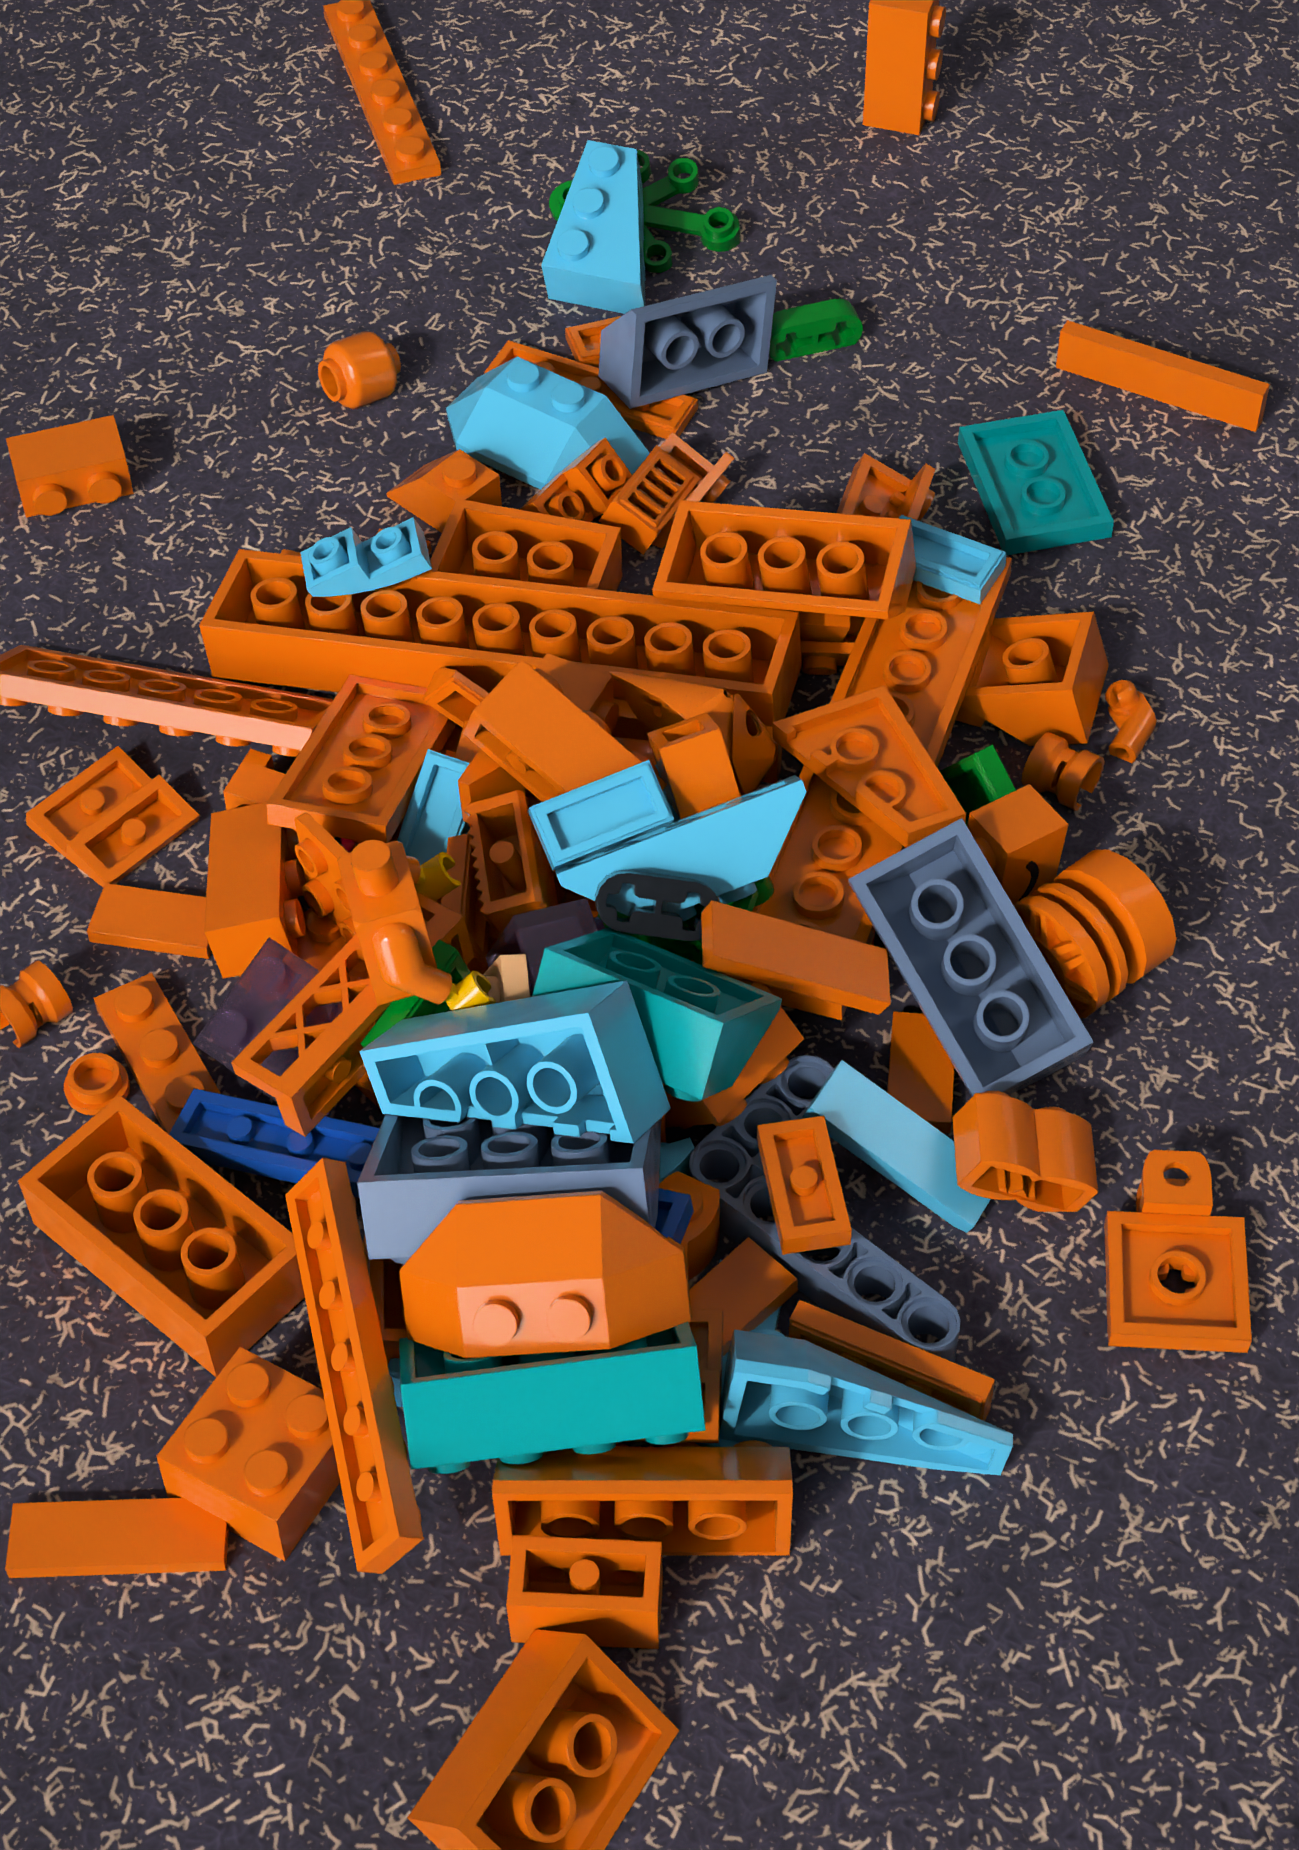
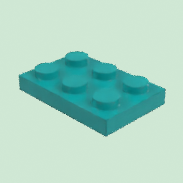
M1064 410L959 427L958 445L1001 549L1006 552V555L1112 537L1114 520Z

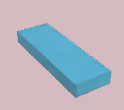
M843 1060L832 1070L802 1116L803 1118L824 1116L829 1137L953 1227L966 1233L976 1225L991 1200L973 1195L957 1185L955 1147L952 1139Z

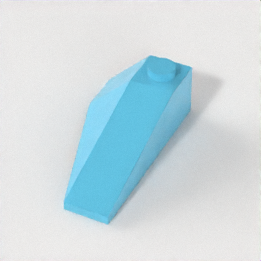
M754 1329L749 1332L733 1331L725 1366L719 1439L739 1442L762 1441L774 1447H789V1449L927 1469L1001 1475L1013 1448L1012 1433L804 1339L785 1337L782 1333L772 1329Z

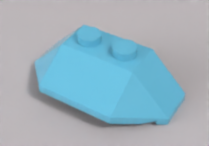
M518 356L477 377L446 407L456 450L461 449L474 459L540 490L570 463L603 438L607 439L632 475L650 454L607 396Z
M794 775L556 869L555 872L561 887L595 901L598 884L606 875L618 870H632L695 879L704 882L710 887L716 896L719 897L720 903H731L755 893L757 888L754 882L769 876L807 791L803 780ZM622 883L620 892L618 894H608L606 903L615 906L618 912L628 916L631 908L652 909L654 900L635 896L632 888L633 884ZM688 892L684 903L663 901L662 911L677 913L681 916L682 921H685L697 914L694 905L699 903L698 893Z

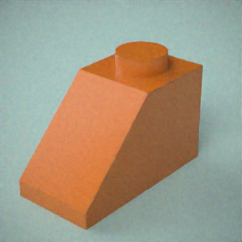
M461 449L425 464L387 492L388 498L441 533L457 499L502 506L500 475Z

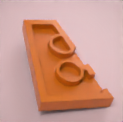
M885 685L772 722V739L905 848L961 818L966 822V812Z

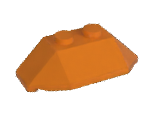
M604 1191L460 1200L399 1270L407 1339L463 1358L612 1349L689 1322L692 1317L685 1247L669 1236L666 1238L647 1221Z

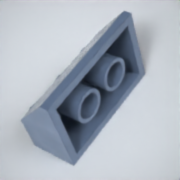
M772 275L631 309L601 330L598 377L631 409L767 373L777 279Z

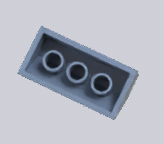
M962 818L848 879L849 885L971 1097L975 1093L987 1091H1001L1009 1095L1060 1070L1087 1054L1093 1044L1091 1036Z

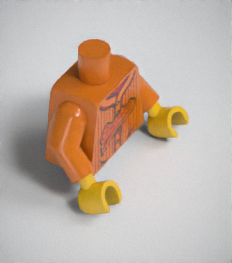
M366 840L359 843L351 853L344 854L337 860L353 924L377 1005L411 996H417L438 1005L446 1001L451 1011L496 1003L494 998L486 994L491 989V983L478 971L473 970L459 983L454 984L452 983L451 974L438 969L417 892L436 901L461 885L459 880L451 878L446 872L455 866V861L449 854L441 852L420 865L418 859L406 855L403 842L391 841L384 843L379 840Z

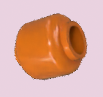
M363 331L331 343L325 349L323 359L319 363L318 376L321 386L329 399L339 402L344 407L358 409L384 399L394 392L397 384V374L401 370V362L392 344L385 343L381 337L373 332Z

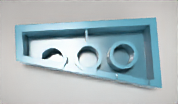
M627 980L402 1019L359 1051L382 1114L457 1123L461 1122L465 1117L491 1120L492 1127L515 1130L522 1124L553 1127L554 1134L580 1137L586 1131L610 1134L611 1141L634 1144L671 1109Z

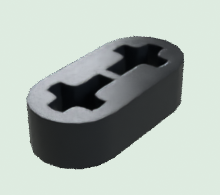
M618 870L606 875L598 884L595 893L597 912L601 920L611 929L624 933L683 941L702 939L701 916L695 918L693 927H684L679 914L662 911L663 901L684 903L688 892L698 893V901L705 907L711 900L719 902L714 891L704 882L691 878L632 870ZM622 883L633 884L632 888L635 896L654 901L652 909L631 908L628 918L621 919L617 917L615 906L606 903L608 894H618Z

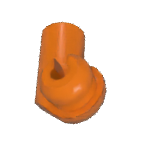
M1119 680L1111 684L1105 693L1106 702L1109 704V714L1119 729L1108 750L1110 755L1133 763L1153 733L1157 721L1152 707L1145 696L1137 691L1135 684L1129 680Z

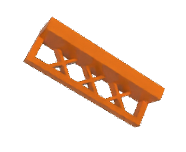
M417 892L423 917L428 921L425 925L431 947L433 948L440 939L455 947L467 965L474 958L464 916ZM357 934L344 945L231 1062L236 1075L275 1097L285 1125L304 1137L310 1133L367 1072L359 1052L363 1049L360 1043L391 1003L377 1005L370 978L350 981L349 972L360 961H364ZM342 1002L343 1011L333 1022L307 1027L306 1017L316 1006ZM298 1047L299 1057L281 1076L261 1066V1063L273 1051Z

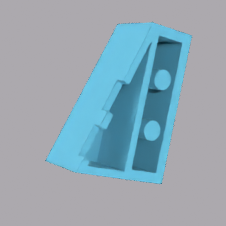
M588 140L541 267L549 299L625 314L631 309L646 306L643 186L637 149Z

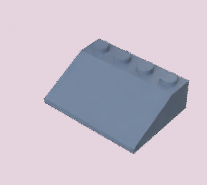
M385 1114L357 1182L369 1260L391 1259L396 1263L405 1264L460 1200L604 1191L655 1228L658 1215L662 1117L633 1144L611 1141L610 1134L586 1131L580 1137L554 1134L553 1127L522 1124L515 1130L492 1127L491 1120L465 1117L461 1122L457 1123Z

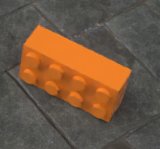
M120 1095L18 1180L33 1224L215 1377L219 1375L239 1347L249 1350L305 1298L293 1233Z

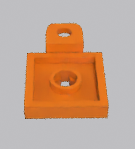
M1152 1150L1144 1162L1142 1178L1136 1194V1212L1107 1211L1104 1228L1108 1346L1248 1353L1252 1342L1245 1218L1210 1216L1213 1208L1212 1177L1209 1164L1200 1152ZM1177 1168L1183 1170L1189 1178H1164V1172L1168 1169ZM1176 1269L1181 1271L1184 1281L1194 1282L1195 1288L1186 1289L1185 1293H1174L1164 1287L1160 1281L1167 1278L1169 1270Z

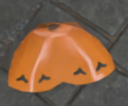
M608 671L614 679L621 683L625 700L632 712L641 723L654 731L707 712L720 727L740 796L757 790L776 761V747L764 723L739 694L732 695L723 688L662 677ZM645 698L662 703L660 717L655 714L654 707L644 700Z

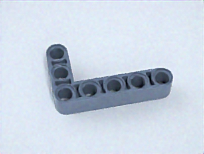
M803 1055L789 1060L787 1068L771 1081L762 1084L746 1099L747 1106L739 1116L725 1125L717 1126L695 1147L690 1156L689 1176L720 1190V1230L738 1244H741L748 1237L793 1274L798 1280V1290L821 1308L946 1360L955 1362L961 1321L957 1309L949 1300L852 1227L851 1245L782 1255L775 1221L768 1222L759 1219L767 1215L774 1216L757 1139H755L757 1137V1125L803 1119L802 1116L813 1099L808 1100L799 1097L809 1096L815 1098L834 1069L827 1061L817 1056ZM713 1178H726V1179H728V1180H730V1181H728V1182H723V1183H716V1182L710 1181V1179H713ZM822 1254L833 1259L823 1262L815 1261L809 1257ZM878 1294L886 1298V1300L872 1302L863 1299L861 1296ZM929 1334L937 1337L940 1341L924 1343L915 1339L914 1336Z

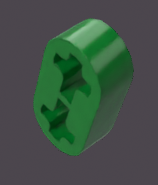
M842 298L783 309L773 314L769 355L777 362L855 345L863 332L862 322L854 306Z

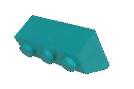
M610 927L546 947L532 995L534 997L627 980L661 1081L664 1084V1090L673 1097L692 1102L702 1101L733 1086L779 1012L782 1002L780 997L717 971L703 968L698 963Z

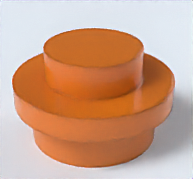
M90 1053L78 1058L70 1066L64 1081V1093L69 1105L77 1112L85 1115H96L118 1095L126 1099L130 1090V1080L124 1066L104 1053Z

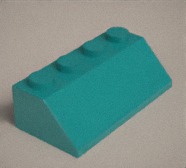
M688 1322L612 1349L463 1358L408 1340L407 1338H399L400 1387L411 1470L427 1468L431 1473L450 1474L468 1468L472 1461L500 1458L502 1462L507 1464H524L540 1459L544 1452L573 1448V1451L579 1454H599L613 1449L616 1446V1442L645 1439L651 1444L666 1445L685 1440L690 1432L706 1430L697 1345Z

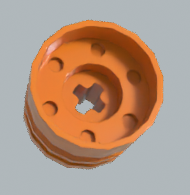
M1109 849L1092 850L1063 870L1054 879V883L1043 884L1030 896L1024 897L1013 905L1079 1018L1088 1017L1106 1002L1125 989L1126 983H1135L1172 956L1177 938L1173 917L1162 894L1149 877L1133 862Z

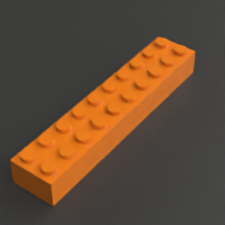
M244 549L238 550L199 624L213 677L339 692L349 675L428 688L435 671L440 667L458 671L490 693L521 659L535 670L546 653L609 675L611 674L608 671L644 674L723 688L732 695L739 694L764 725L772 726V722L785 718L802 666L799 612L654 598L653 595L431 570L394 585L372 591L342 596L312 597L306 587L301 556ZM613 678L614 698L625 700L621 683ZM647 698L644 699L650 705L662 706L661 702H654Z

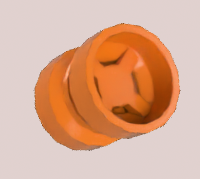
M1046 732L1032 749L1026 761L1021 781L1024 786L1030 784L1038 793L1049 791L1057 795L1060 804L1078 811L1082 806L1076 802L1079 790L1082 788L1090 793L1094 791L1104 768V758L1089 750L1077 752L1069 748L1066 739L1052 732Z
M34 961L22 969L19 973V979L10 986L0 985V1030L9 1024L12 1026L17 1037L13 1043L17 1048H21L34 1039L37 1029L46 1022L58 1023L73 1012L71 1000L62 984L53 972L40 961Z

